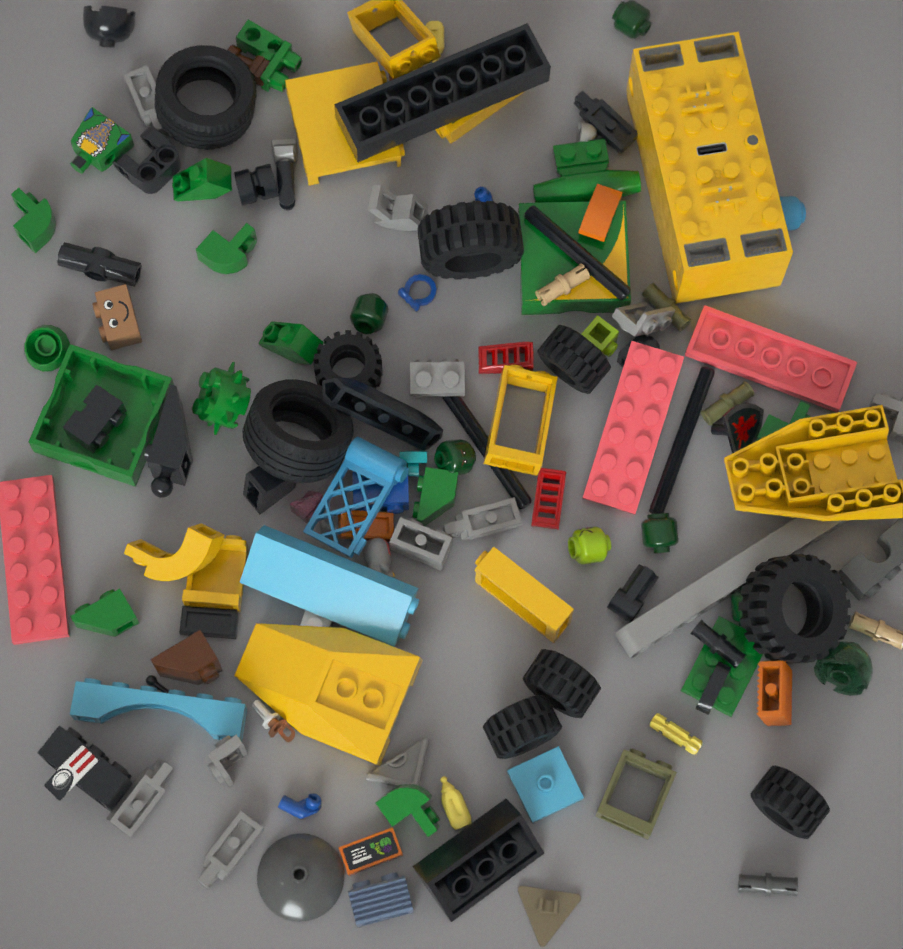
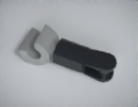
M296 138L272 140L273 159L277 165L279 204L286 211L293 209L295 206L293 162L297 160Z

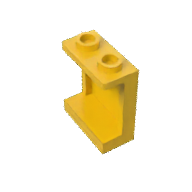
M227 535L211 563L202 570L187 576L186 590L183 589L182 596L184 606L241 611L244 584L239 582L247 561V541L242 540L240 536Z

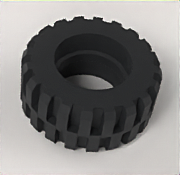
M479 200L443 206L442 209H436L430 215L424 216L417 228L423 268L428 273H431L432 276H441L443 279H476V277H487L494 273L498 274L505 269L512 268L514 264L520 261L524 254L519 214L511 206L501 202H481Z
M810 554L779 556L770 558L767 562H761L756 566L755 572H750L747 576L746 582H748V585L742 586L740 592L743 599L742 602H739L738 610L742 611V618L739 619L741 627L746 628L747 632L744 635L748 642H754L753 648L759 654H764L766 659L786 661L787 664L808 663L824 659L829 655V652H834L839 647L840 643L838 640L844 639L847 633L845 626L850 623L851 615H848V608H851L850 599L846 598L845 593L848 590L845 583L841 584L839 581L841 576L836 570H830L831 565L828 562L819 560L817 556ZM791 584L801 591L807 606L806 621L798 634H795L788 627L782 612L783 597Z

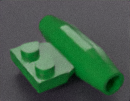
M605 139L553 145L556 172L560 177L533 185L535 203L588 202L591 200L597 184L623 192L621 198L641 192L639 171L607 170L609 157Z

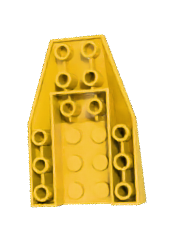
M883 405L799 419L724 457L735 510L820 521L903 518V480H898L887 441L889 427Z
M256 623L234 676L301 734L380 766L391 741L389 736L409 686L414 684L423 659L417 655L345 628Z

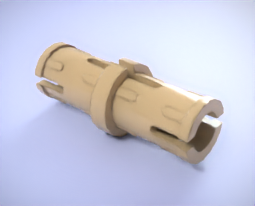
M579 264L566 274L555 276L554 281L536 290L535 294L539 301L542 300L541 304L546 306L563 294L568 295L571 293L572 288L589 280L590 274L588 270H583L585 266Z
M856 611L854 612L848 628L870 636L871 640L875 642L879 640L900 650L903 648V631L886 625L885 621L881 619L877 621Z

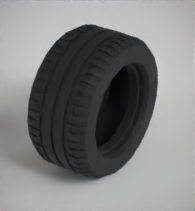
M197 45L174 53L173 56H170L164 62L156 79L155 112L158 122L171 138H174V140L182 145L194 149L213 150L233 144V142H236L246 133L254 116L257 87L253 73L240 57L216 46ZM196 80H210L221 84L228 90L234 102L224 112L215 115H200L187 109L180 102L177 94L188 83Z
M285 379L263 387L256 394L242 432L243 441L249 455L264 471L288 482L313 483L328 478L339 469L351 443L354 429L350 415L329 406L323 400L322 386L298 379ZM284 421L308 428L320 440L310 441L297 438L284 431L276 422Z

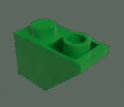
M205 158L173 176L172 183L174 201L216 199L232 191L231 166Z
M271 321L264 329L263 336L258 344L294 363L311 365L314 361V354H318L317 347L319 344L323 345L324 342L303 324Z
M426 467L424 476L419 475L417 492H421L420 502H414L412 518H417V521L426 526L451 509L455 503L458 472L450 473L448 470Z
M112 589L103 593L99 597L100 600L91 605L89 603L81 605L75 610V614L70 616L77 628L116 637L139 624L121 589L116 591Z

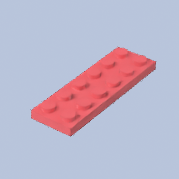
M706 305L702 309L685 356L836 413L841 408L857 362Z
M631 341L583 499L634 515L636 514L684 356Z
M52 475L0 482V522L12 643L16 645L70 637L54 477Z

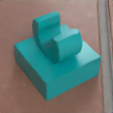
M427 451L399 452V457L408 463V476H419V463H427Z

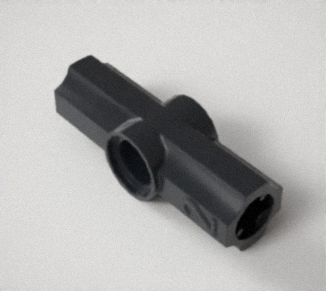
M64 242L58 252V266L83 272L87 277L96 281L105 282L108 279L135 287L141 275L142 265L140 262L115 256L111 251L101 247L88 249Z

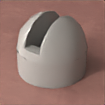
M579 122L576 135L577 142L594 140L597 135L596 128L590 123Z

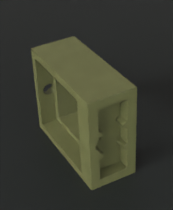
M632 748L629 751L624 749L595 817L648 840L677 772L673 771L672 766L666 762L657 760L655 763L645 759L646 755L641 751ZM625 764L665 781L648 822L608 805Z

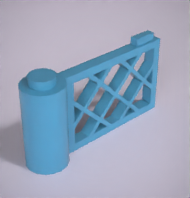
M360 437L354 438L346 451L344 462L303 532L350 558L354 554L359 556L367 543L364 536L393 486L398 482L402 483L406 479L409 472L407 461ZM349 469L357 473L359 483L345 487L343 478ZM362 476L365 477V478H367V479H369V480L363 481ZM378 484L384 487L378 497L368 500L366 486ZM361 488L364 501L349 505L346 493ZM342 494L345 507L331 511L329 506L331 498ZM366 506L368 513L366 519L354 524L351 511ZM347 512L350 525L335 529L332 517ZM329 519L330 532L318 534L313 531L318 521ZM352 530L354 540L347 549L339 544L337 535Z

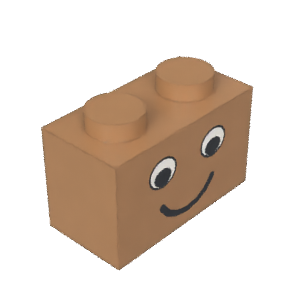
M124 284L95 292L97 302L92 303L96 319H102L103 326L99 327L102 342H108L111 351L142 343L127 285Z

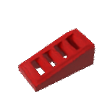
M533 342L478 346L479 374H500L504 365H519L525 370L533 371ZM519 353H525V362H520ZM487 354H492V365H487ZM498 354H503V364H498ZM508 354H514V363H509Z
M547 468L540 469L531 526L559 530L566 471ZM543 480L559 482V484L544 483ZM541 491L558 492V496L541 494ZM540 501L556 503V507L540 505ZM538 513L555 514V518L538 517Z

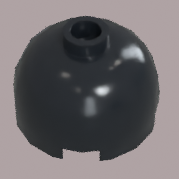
M84 6V29L91 39L99 41V46L115 48V43L124 42L130 37L135 23V11L127 13L125 8L101 6L99 11H92V6Z

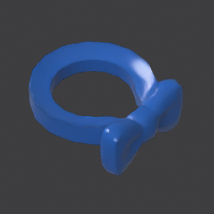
M414 275L408 279L404 288L401 287L398 290V295L417 312L420 306L427 305L433 301L437 290L436 284L427 275ZM416 281H424L429 284L431 292L426 298L414 300L409 296L411 285Z

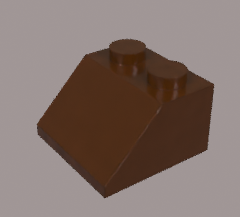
M201 630L150 659L160 677L200 685L203 682L204 684H209L220 676L218 673L223 671L218 658Z

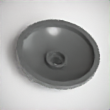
M292 834L273 843L264 853L257 872L258 890L267 907L281 918L296 922L314 920L327 913L339 899L344 884V870L337 852L325 840L310 834ZM297 870H303L305 876L303 879L297 880L294 878V873Z

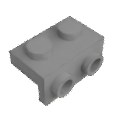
M647 302L616 308L611 317L619 323L618 325L622 330L636 337L667 329L672 322L671 317L676 310L672 306L654 310Z
M421 358L415 360V362H410V397L465 396L464 362H459L456 358H446L442 362H432L430 359Z
M237 734L232 738L226 736L215 745L216 749L208 754L211 763L208 764L210 771L219 784L225 781L228 787L232 786L233 782L226 769L248 754Z

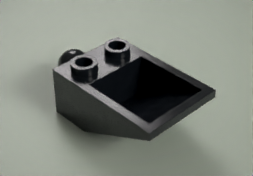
M175 385L170 386L153 443L147 445L144 456L154 478L151 483V491L159 498H165L172 493L173 483L185 486L193 462L183 405Z

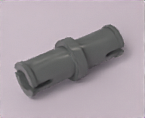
M739 873L738 893H764L765 897H771V894L794 896L798 894V877H775L771 873H765V876Z

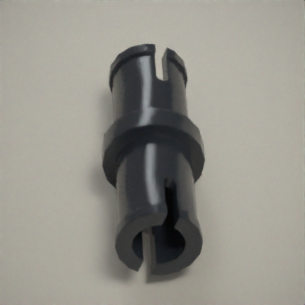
M702 619L690 633L710 648L709 652L713 655L717 653L735 669L747 655L726 640L727 636L725 634L720 635L703 622Z

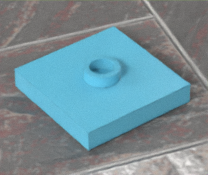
M559 746L507 770L531 823L584 799Z

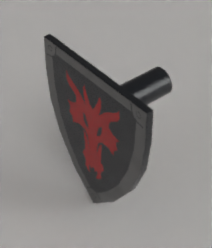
M751 403L737 404L722 416L724 425L713 424L711 426V433L713 435L728 436L731 451L734 453L756 441L762 425L764 409Z

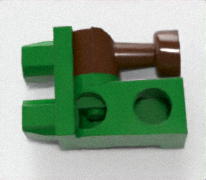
M249 19L236 36L237 46L232 44L228 48V51L234 53L246 63L253 73L256 84L267 92L271 88L284 92L286 89L285 80H289V76L281 72L284 68H287L295 73L302 65V57L292 51L291 43L283 41ZM242 52L245 54L249 52L256 57L254 59H250L246 56H243Z

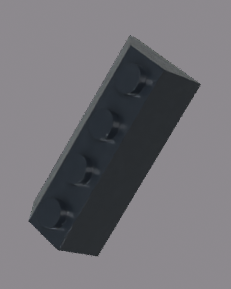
M505 798L412 867L437 904L452 922L542 856L544 851L522 814Z

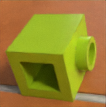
M598 315L581 334L607 357H610L618 347L617 338L619 331Z

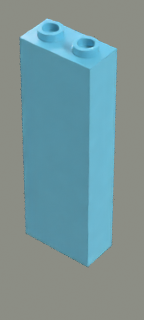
M266 525L261 527L255 534L239 582L392 646H395L400 638L405 640L411 624L407 623L409 614L414 615L420 599L416 598L419 589L417 587Z

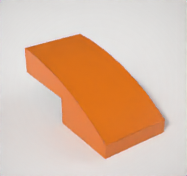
M597 184L580 226L579 234L604 242L623 192Z

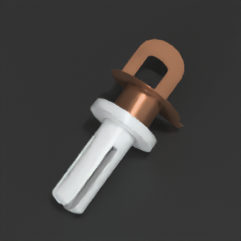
M260 700L253 702L252 707L264 720L263 727L265 729L270 728L268 733L270 738L279 733L286 742L294 739L295 731L286 720L279 721L280 715L278 713L272 714ZM286 727L291 731L289 737L283 733Z

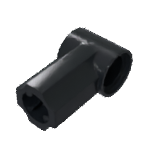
M639 564L623 588L620 587L607 608L627 622H632L642 608L644 599L659 577L648 567Z

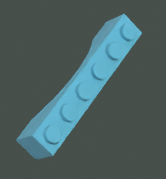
M85 678L84 682L76 681L70 716L74 720L102 724L115 716L129 711L163 709L192 719L203 727L213 739L221 740L226 736L232 738L237 734L242 741L247 707L238 698L225 697L224 701L213 700V696L209 694L198 693L196 697L185 696V692L180 690H169L168 693L157 692V688L150 686H141L139 690L129 688V685L126 683L113 682L112 686L102 685L100 680Z

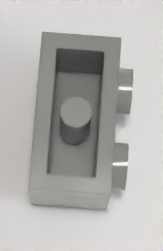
M400 517L390 540V551L442 571L452 548V537L446 532L439 529L432 530L423 526L417 520H407Z

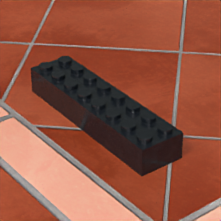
M526 23L334 104L335 119L357 162H360L548 82L551 66L529 24Z

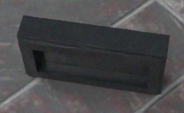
M182 606L179 634L190 636L201 630L204 637L236 639L239 611L235 609Z

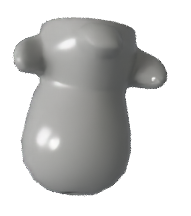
M381 538L367 541L363 548V556L368 568L395 578V574L389 567L392 561L389 544Z

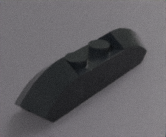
M349 378L322 380L323 400L329 406L421 450L430 449L442 438L443 429L430 417L381 391Z

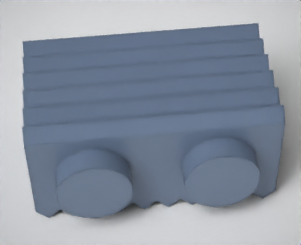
M391 873L382 876V882L370 885V881L365 880L353 884V889L348 890L357 927L414 912L405 875L399 877L398 873Z

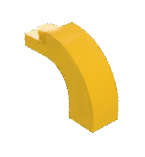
M200 523L188 527L182 546L175 554L163 551L142 539L127 543L124 554L133 558V562L136 564L147 566L144 576L159 581H173L194 574L211 563L217 555L225 535Z

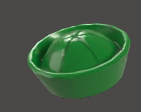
M41 325L27 335L24 343V355L27 362L33 368L43 372L53 371L60 368L70 342L67 335L60 328L53 325Z

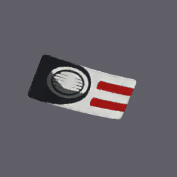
M81 746L45 783V788L61 801L73 786L98 762V759L84 746Z

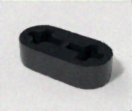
M718 661L695 709L709 715L730 672V666Z

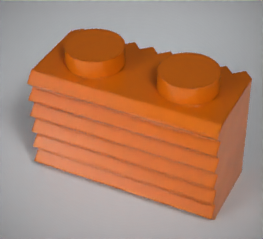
M760 661L757 664L759 666L757 669L759 672L757 675L759 677L757 680L759 683L757 685L759 688L757 691L759 694L757 696L759 700L757 704L759 706L756 708L759 712L756 714L766 726L791 725L792 670L786 661Z

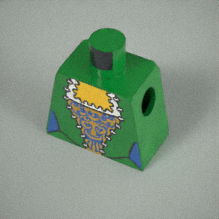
M91 107L71 139V145L77 156L70 165L80 174H83L90 165L103 172L113 165V161L121 153L126 154L134 147L132 136L108 117Z

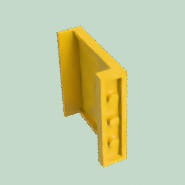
M378 61L285 80L286 92L308 186L319 184L318 177L392 161H396L397 167L401 166V157L405 156L403 143L357 162L335 119L334 104L387 82L385 70L380 71Z

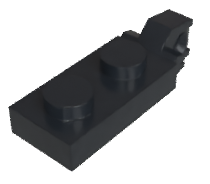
M581 91L575 97L574 105L580 110L579 115L586 123L592 124L596 128L597 134L605 139L619 154L637 139V131L603 99L595 98L592 100L584 91Z

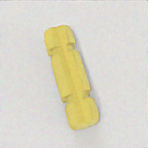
M660 713L654 715L649 724L652 729L657 732H663V736L680 747L682 745L685 746V750L691 754H697L703 743L695 736H689V732L674 722H667V718Z

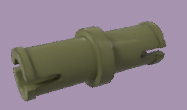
M654 282L643 291L642 295L657 309L672 306L676 310L671 317V323L679 332L683 331L691 323L692 319L675 305L676 301L673 298L669 299Z
M744 381L728 394H721L718 401L700 413L705 422L712 426L728 410L755 396L754 390L748 382Z

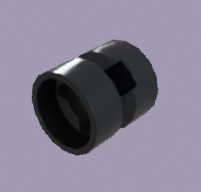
M270 164L257 166L253 172L249 169L234 172L242 205L255 203L259 197L263 200L278 197Z

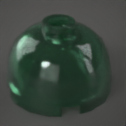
M847 641L839 642L840 645L835 650L828 649L829 655L816 661L814 666L815 676L823 685L826 684V681L836 685L837 687L833 691L848 696L860 695L864 689L868 688L872 679V660L859 644Z

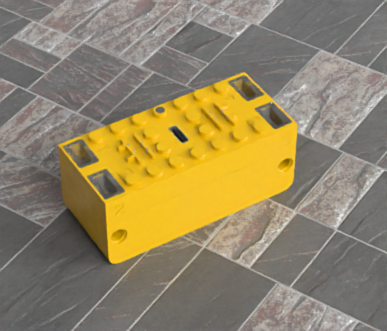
M739 32L633 49L627 83V101L633 127L638 133L637 145L672 298L676 301L675 304L781 286L793 250Z

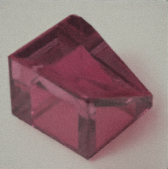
M308 491L302 499L290 503L291 512L304 522H309L322 500L323 494L316 491Z

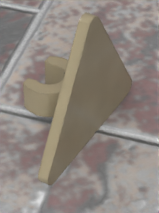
M518 887L519 896L538 944L541 947H545L581 901V896L579 894L541 888Z

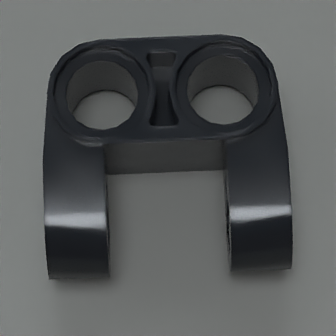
M149 126L140 137L153 152L140 165L125 153H121L113 161V165L127 180L143 192L154 194L160 191L179 172L181 162L177 148L157 129ZM167 157L173 158L170 162H163V159ZM148 175L155 176L152 180H144Z

